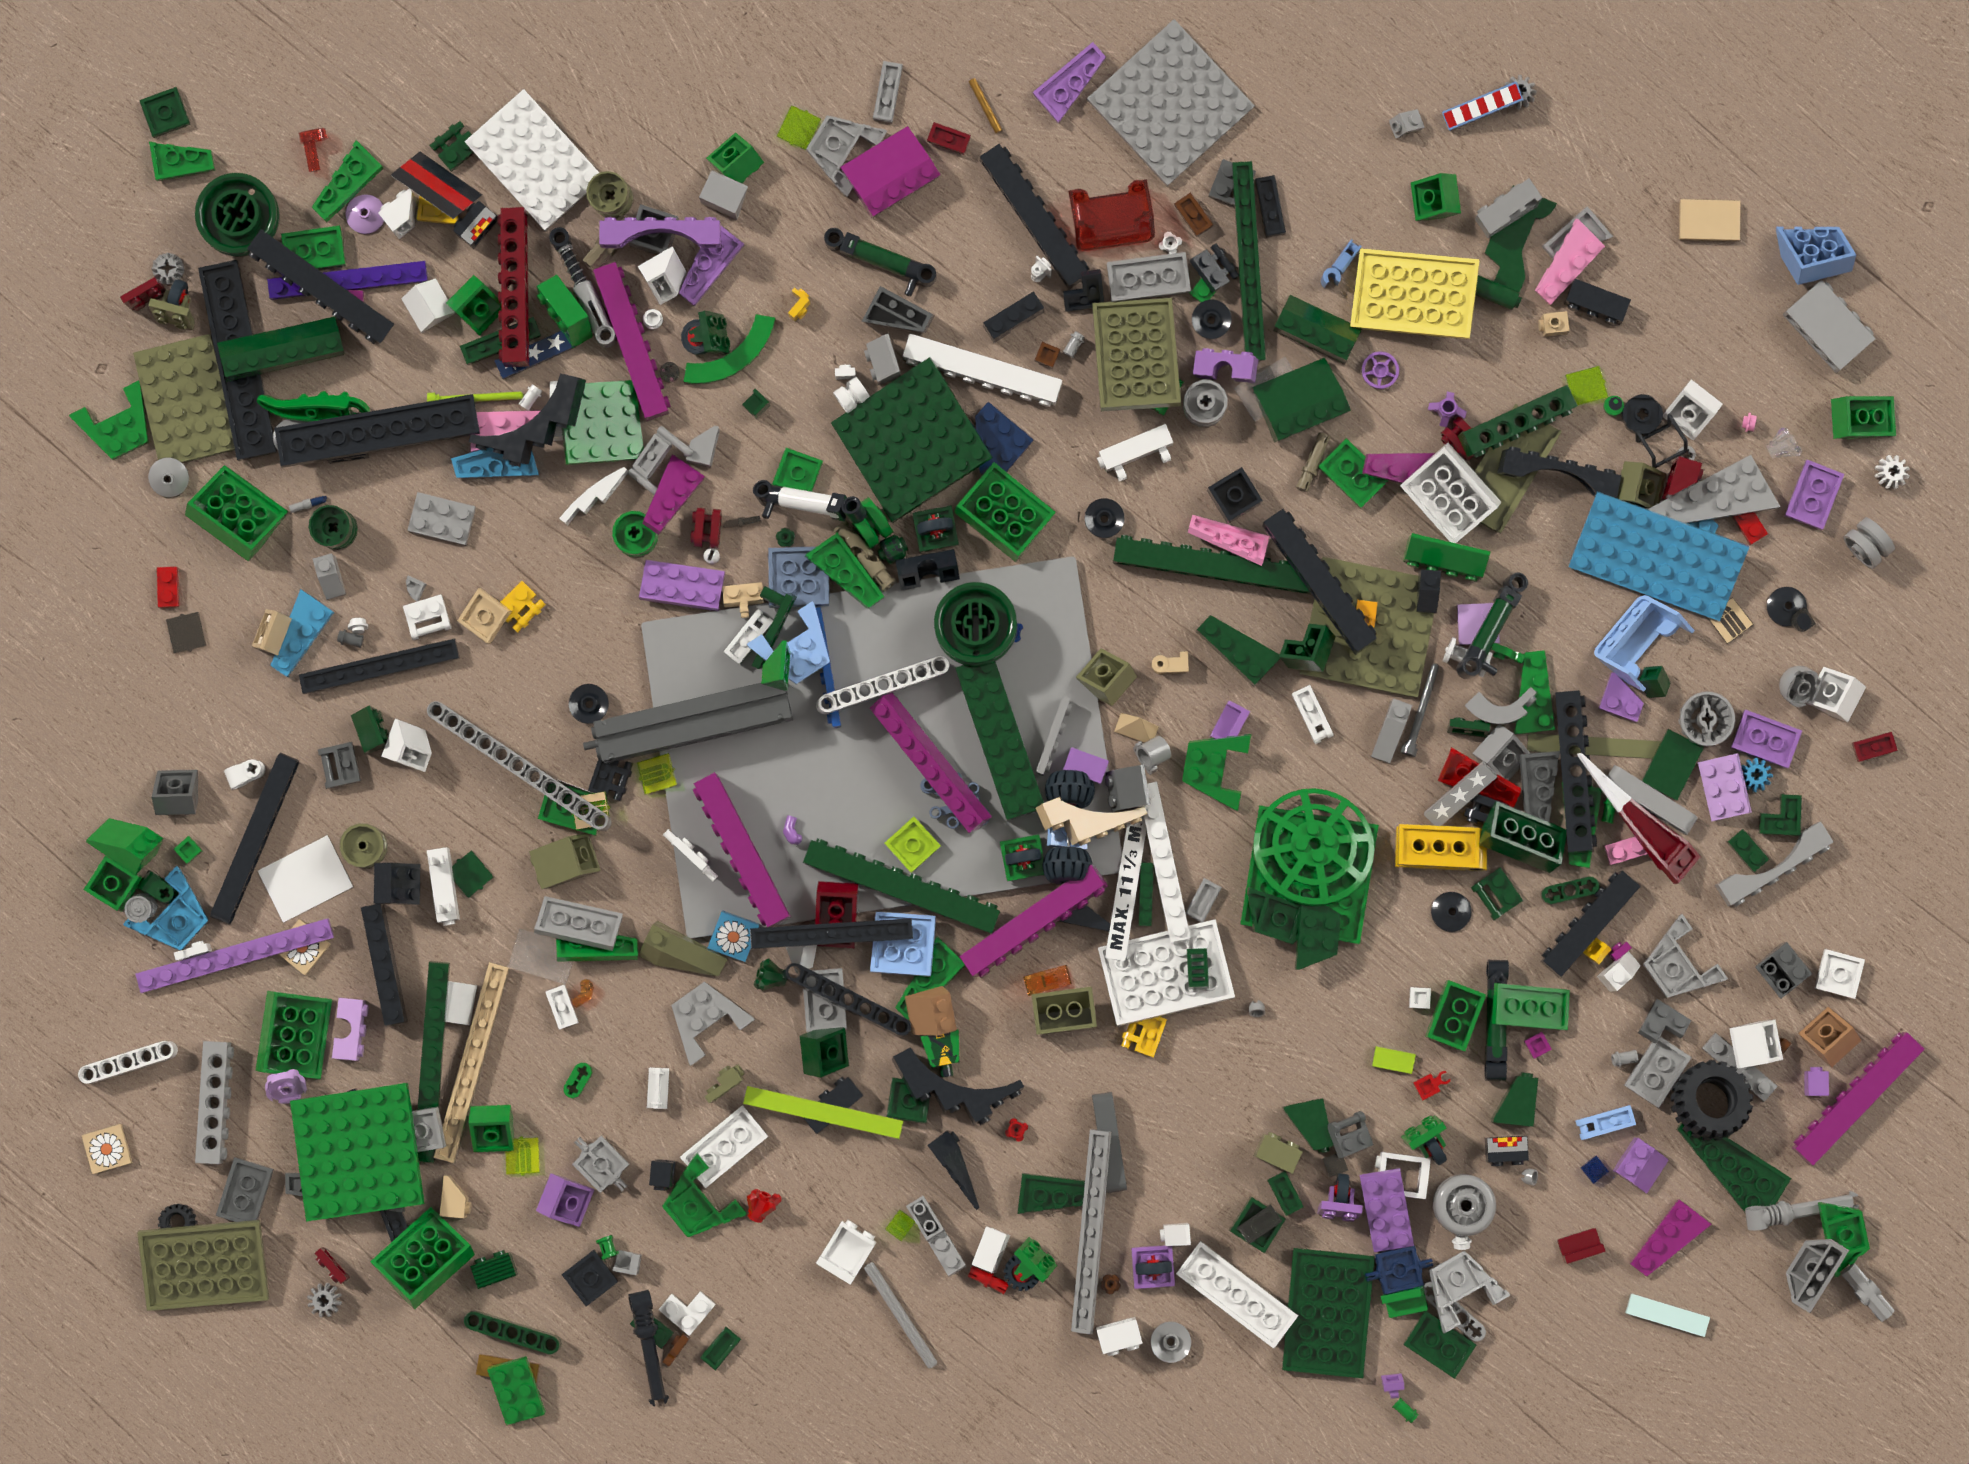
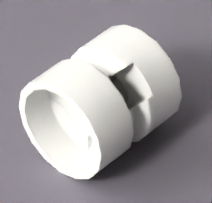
M857 377L848 381L847 387L841 386L833 392L847 413L855 409L857 403H863L870 397Z

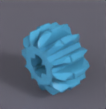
M1754 758L1753 763L1749 759L1746 760L1747 766L1741 765L1744 771V780L1747 783L1746 789L1749 790L1752 786L1753 792H1757L1758 788L1761 791L1765 790L1764 784H1771L1766 778L1773 777V774H1767L1771 766L1764 768L1766 761L1762 760L1759 763L1758 758ZM1756 770V774L1759 773V777L1754 780L1755 777H1751V773Z

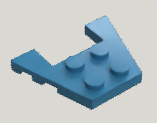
M176 866L164 880L179 892V895L152 924L147 920L135 923L127 919L123 925L178 950H183L207 924L209 919L181 869Z

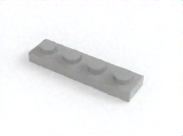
M1062 697L1036 770L1037 774L1044 775V772L1049 773L1052 761L1049 760L1051 753H1056L1059 742L1056 741L1058 734H1063L1066 723H1063L1064 716H1069L1073 706L1069 703L1070 698Z
M1714 1033L1702 1049L1718 1063L1720 1061L1727 1062V1067L1733 1065L1737 1068L1733 1047L1717 1033ZM1755 1066L1737 1068L1736 1072L1738 1074L1743 1073L1746 1077L1743 1079L1744 1082L1750 1084V1091L1763 1102L1778 1087Z

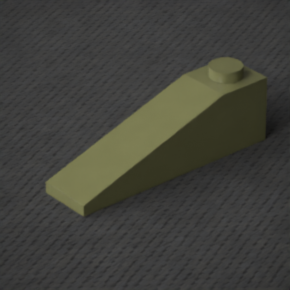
M659 921L652 925L639 954V957L656 966L718 977L728 960L725 956L708 949V947Z

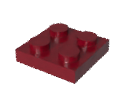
M153 277L123 294L120 298L132 311H138L144 308L151 298L155 300L162 298L166 289L158 279Z

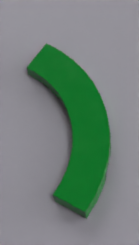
M756 314L749 334L734 351L715 361L687 363L683 382L688 384H707L724 380L745 369L759 356L773 331L776 318Z

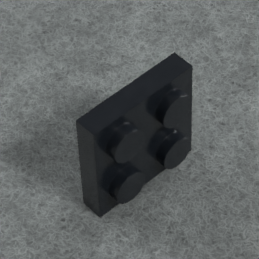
M595 1249L561 1274L586 1307L619 1282Z

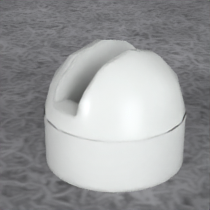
M712 548L705 550L703 556L708 564H715L719 561L720 554L718 550ZM711 550L714 551L712 559L708 560Z

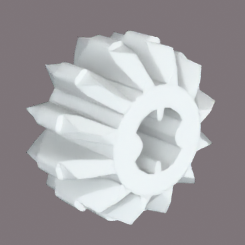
M1891 455L1886 456V460H1879L1880 465L1875 467L1879 471V473L1875 474V477H1881L1882 480L1878 482L1880 485L1886 482V489H1889L1891 485L1894 489H1897L1898 484L1903 486L1905 484L1904 479L1909 478V475L1904 473L1909 470V467H1903L1906 460L1898 462L1899 456L1897 455L1893 459ZM1891 468L1894 469L1893 472H1896L1893 476L1890 475L1891 472H1888Z

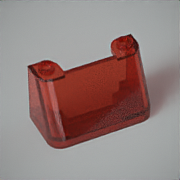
M1147 179L1133 181L1128 185V192L1089 198L1086 190L1075 189L1068 191L1076 247L1080 251L1145 243L1155 237L1154 214Z

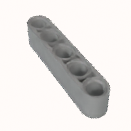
M1616 765L1613 766L1607 776L1649 813L1685 835H1688L1698 819L1696 815Z

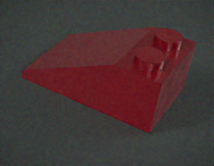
M818 881L815 924L856 922L858 884ZM855 943L817 945L855 949Z

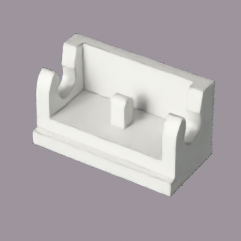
M986 1227L972 1265L991 1273H996L1010 1235Z

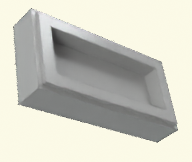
M1204 878L1185 914L1201 923L1204 922L1222 887Z

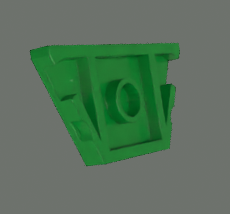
M1818 1202L1825 1239H1832L1849 1250L1834 1274L1835 1277H1839L1841 1275L1840 1272L1846 1266H1851L1857 1261L1859 1256L1864 1255L1870 1249L1863 1213L1857 1208Z

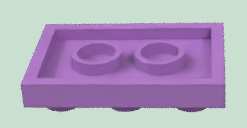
M1806 460L1784 516L1822 531L1844 474Z
M1744 710L1730 748L1788 769L1802 730Z

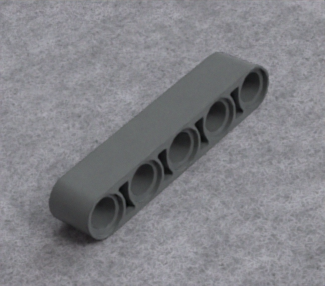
M1112 1092L1092 1095L1097 1130L1112 1132L1106 1190L1107 1193L1127 1190L1113 1095Z

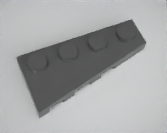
M1560 751L1519 754L1524 812L1549 822Z

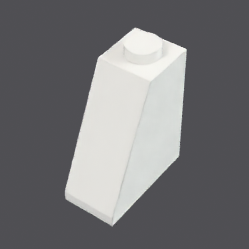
M1628 951L1620 959L1611 963L1597 977L1610 992L1618 991L1633 978L1641 965Z

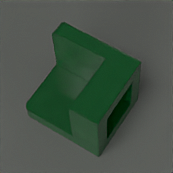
M754 389L752 391L753 394L742 406L757 420L770 407V403L758 390Z
M1663 666L1644 667L1639 679L1640 683L1646 688L1644 692L1647 698L1666 697L1671 683Z

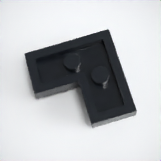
M1100 269L1081 272V289L1063 291L1065 312L1093 308V303L1104 302Z

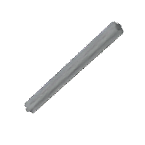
M873 1262L869 1263L864 1267L868 1276L929 1369L934 1367L937 1361L875 1264Z

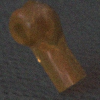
M584 979L580 982V995L571 999L575 1008H578L592 998L594 986L589 979Z

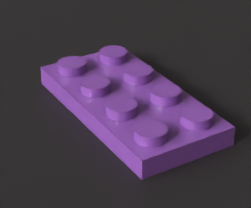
M646 560L639 600L719 611L725 571Z
M1400 1168L1360 1175L1374 1252L1414 1246Z

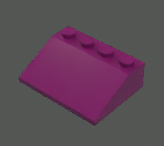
M908 126L840 167L871 218L940 176L931 158Z

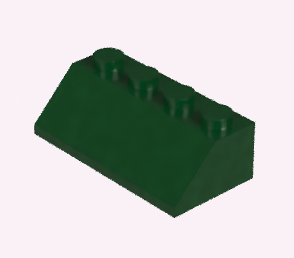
M1290 295L1273 331L1345 364L1362 329L1350 327V322Z
M1496 801L1482 827L1479 845L1551 873L1562 864L1567 831L1562 827Z

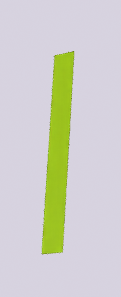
M747 1086L743 1102L746 1105L898 1139L900 1138L903 1121L750 1086Z

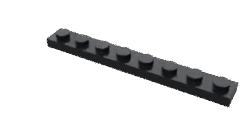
M454 638L298 675L302 693L308 694L460 659L456 639Z
M912 918L750 928L751 949L913 939Z

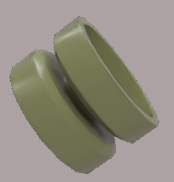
M358 823L344 831L340 839V851L342 857L349 864L359 868H372L374 863H381L384 860L388 851V842L380 829L369 824ZM363 842L366 843L365 849H361Z

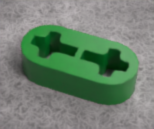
M579 1063L574 1067L563 1088L567 1097L577 1098L583 1092L593 1073L592 1067L588 1063ZM586 1066L588 1075H583L580 1080L577 1079L580 1075L578 1068ZM576 1081L579 1082L576 1086L578 1092L571 1095L568 1086H573Z

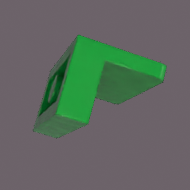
M1423 1286L1381 1296L1382 1304H1386L1389 1318L1428 1310Z

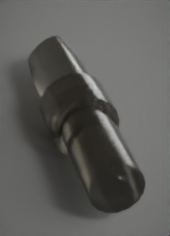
M760 515L746 518L739 517L738 519L727 520L723 527H745L746 525L761 523Z

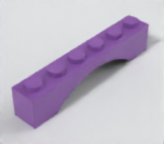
M609 217L605 218V221H600L599 245L601 248H622L640 236L660 232L683 236L693 241L700 248H721L720 220H716L714 217H706L704 220H696L694 217H686L684 220H676L674 217L656 220V218L647 217L644 218V221H637L636 218L632 217L624 218V221H617L616 218Z

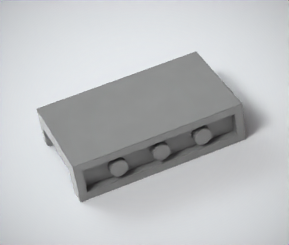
M1821 280L1792 305L1783 316L1830 368L1837 373L1873 342L1875 338L1873 331L1867 326L1864 327L1860 322V317L1846 307L1847 303L1844 299L1837 297L1832 292V286Z

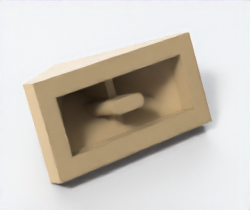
M1121 713L1114 732L1145 743L1155 737L1159 726L1142 718Z

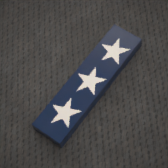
M560 331L529 345V366L505 367L499 359L495 360V363L504 380L572 349V346Z

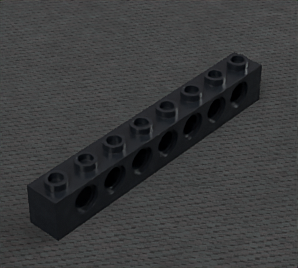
M1580 690L1555 692L1569 854L1594 852V847H1597V836L1593 835L1592 827H1596L1595 815H1591L1590 808L1594 807L1593 795H1589V787H1592V776L1588 775L1587 768L1578 756H1570V750L1578 747L1581 750L1580 753L1590 760V755H1586V747H1589L1588 735L1584 734V727H1587V716L1583 715L1582 707H1586L1585 695H1581ZM1572 707L1576 708V716L1568 717L1566 714L1567 710ZM1576 727L1579 729L1576 737L1568 735L1570 728ZM1580 767L1582 774L1579 777H1573L1571 775L1573 768ZM1576 787H1582L1584 793L1580 797H1575L1573 790ZM1576 808H1585V814L1582 817L1575 816ZM1579 827L1587 828V834L1584 837L1576 835Z

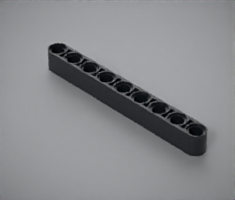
M281 752L278 754L212 908L211 918L228 925L232 923L299 765L298 759Z

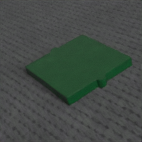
M472 850L463 858L457 859V863L452 866L454 882L468 898L479 889L482 890L483 886L494 878Z

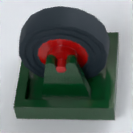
M701 311L698 312L699 319H693L683 327L681 341L683 347L688 352L695 355H703L708 352L721 355L730 353V340L726 331L727 321L723 314Z
M952 505L912 513L920 553L959 545Z

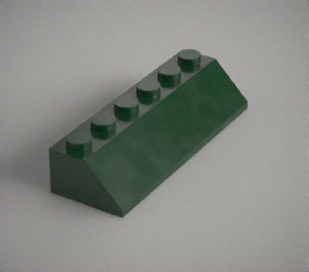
M335 317L217 343L227 382L344 355Z

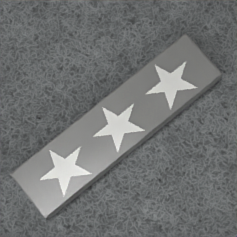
M1482 761L1424 812V816L1435 826H1442L1496 779L1497 774Z

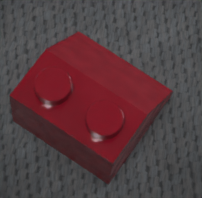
M1681 456L1676 458L1672 462L1661 500L1664 501L1700 481L1704 469H1701L1702 463Z

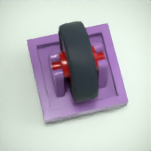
M1338 1174L1336 1185L1329 1187L1328 1201H1321L1318 1206L1317 1214L1322 1215V1218L1334 1219V1216L1342 1217L1343 1221L1354 1222V1219H1358L1362 1214L1363 1205H1354L1355 1189L1349 1187V1175Z
M1172 1246L1131 1248L1134 1289L1175 1286Z

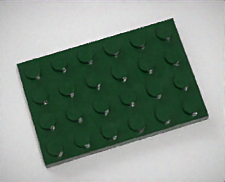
M1293 1248L1288 1308L1295 1312L1298 1317L1285 1333L1282 1370L1363 1379L1372 1281L1367 1282L1366 1278L1369 1277H1365V1273L1373 1272L1375 1256Z

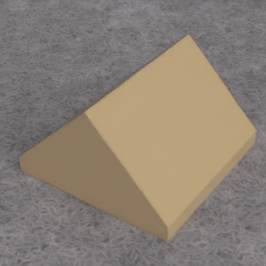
M266 609L252 647L278 656L292 618L277 611Z

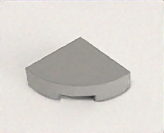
M408 575L406 579L407 591L418 602L427 584Z

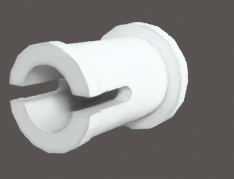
M533 384L531 387L528 386L529 390L518 403L528 411L538 396L541 397L540 394L542 392Z

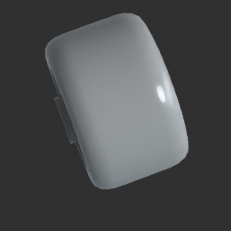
M1458 1174L1447 1178L1439 1185L1433 1198V1211L1439 1224L1447 1231L1460 1236H1472L1482 1232L1491 1224L1496 1212V1199L1490 1186L1482 1179L1468 1174ZM1463 1200H1469L1471 1203L1468 1211L1461 1209L1460 1205Z

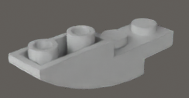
M922 1196L907 1205V1209L947 1275L950 1277L965 1268L966 1264L925 1197Z

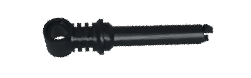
M649 1290L628 1294V1299L635 1324L633 1334L641 1341L651 1399L648 1401L655 1407L656 1400L663 1399L664 1404H666L669 1396L665 1395L654 1338L658 1325L654 1321L653 1304Z

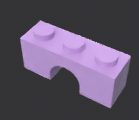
M339 998L337 1018H343L350 1022L351 1033L343 1039L334 1038L332 1058L359 1061L360 1057H363L364 1045H361L362 1037H365L366 1025H363L364 1017L368 1015L366 1000Z

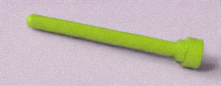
M520 391L473 394L474 402L518 400L524 396ZM435 392L427 393V402L464 395L440 396V394Z

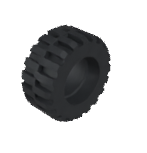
M1709 1060L1706 1063L1704 1061L1684 1072L1678 1078V1082L1674 1084L1673 1091L1675 1092L1671 1095V1101L1674 1102V1105L1671 1107L1672 1112H1676L1678 1115L1675 1118L1676 1121L1683 1123L1684 1127L1682 1129L1686 1132L1692 1131L1693 1137L1699 1138L1701 1136L1705 1141H1710L1711 1139H1714V1141L1721 1140L1741 1129L1743 1124L1750 1118L1748 1114L1753 1109V1106L1750 1105V1102L1753 1101V1094H1749L1748 1091L1751 1089L1749 1083L1746 1084L1743 1079L1746 1078L1744 1074H1738L1736 1072L1737 1068L1733 1065L1727 1067V1062L1720 1061L1716 1063V1060ZM1701 1084H1714L1725 1093L1728 1101V1110L1723 1117L1719 1119L1712 1118L1701 1111L1696 1101V1091Z

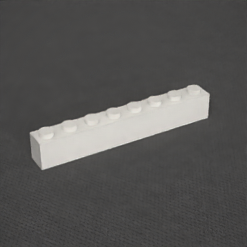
M913 334L909 335L903 354V360H906V364L911 366H917L931 357L939 371L944 372L945 376L951 378L959 376L963 378V381L974 384V382L982 383L984 388L993 390L995 387L1001 389V392L1007 395L1015 393L1026 401L1038 400L1040 405L1046 407L1056 405L1062 385L1061 379Z

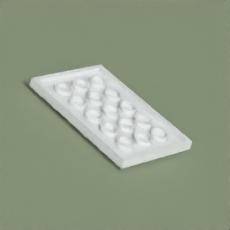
M524 89L465 141L469 148L544 231L587 194L586 190L589 181L599 173Z
M1216 920L1188 926L1191 939L1171 943L1168 931L1128 940L1125 961L1105 958L1107 946L1098 948L1117 1027L1235 998ZM1207 948L1209 989L1189 990L1187 949ZM1203 954L1191 955V958H1203ZM1203 962L1191 963L1192 966H1204ZM1192 970V974L1204 973V970ZM1204 977L1192 978V981H1204Z

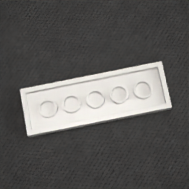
M1201 1241L1176 1273L1272 1348H1275L1298 1317L1295 1312Z

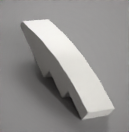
M623 467L594 484L577 498L559 519L568 526L579 511L587 514L598 499L605 504L626 477L628 470Z

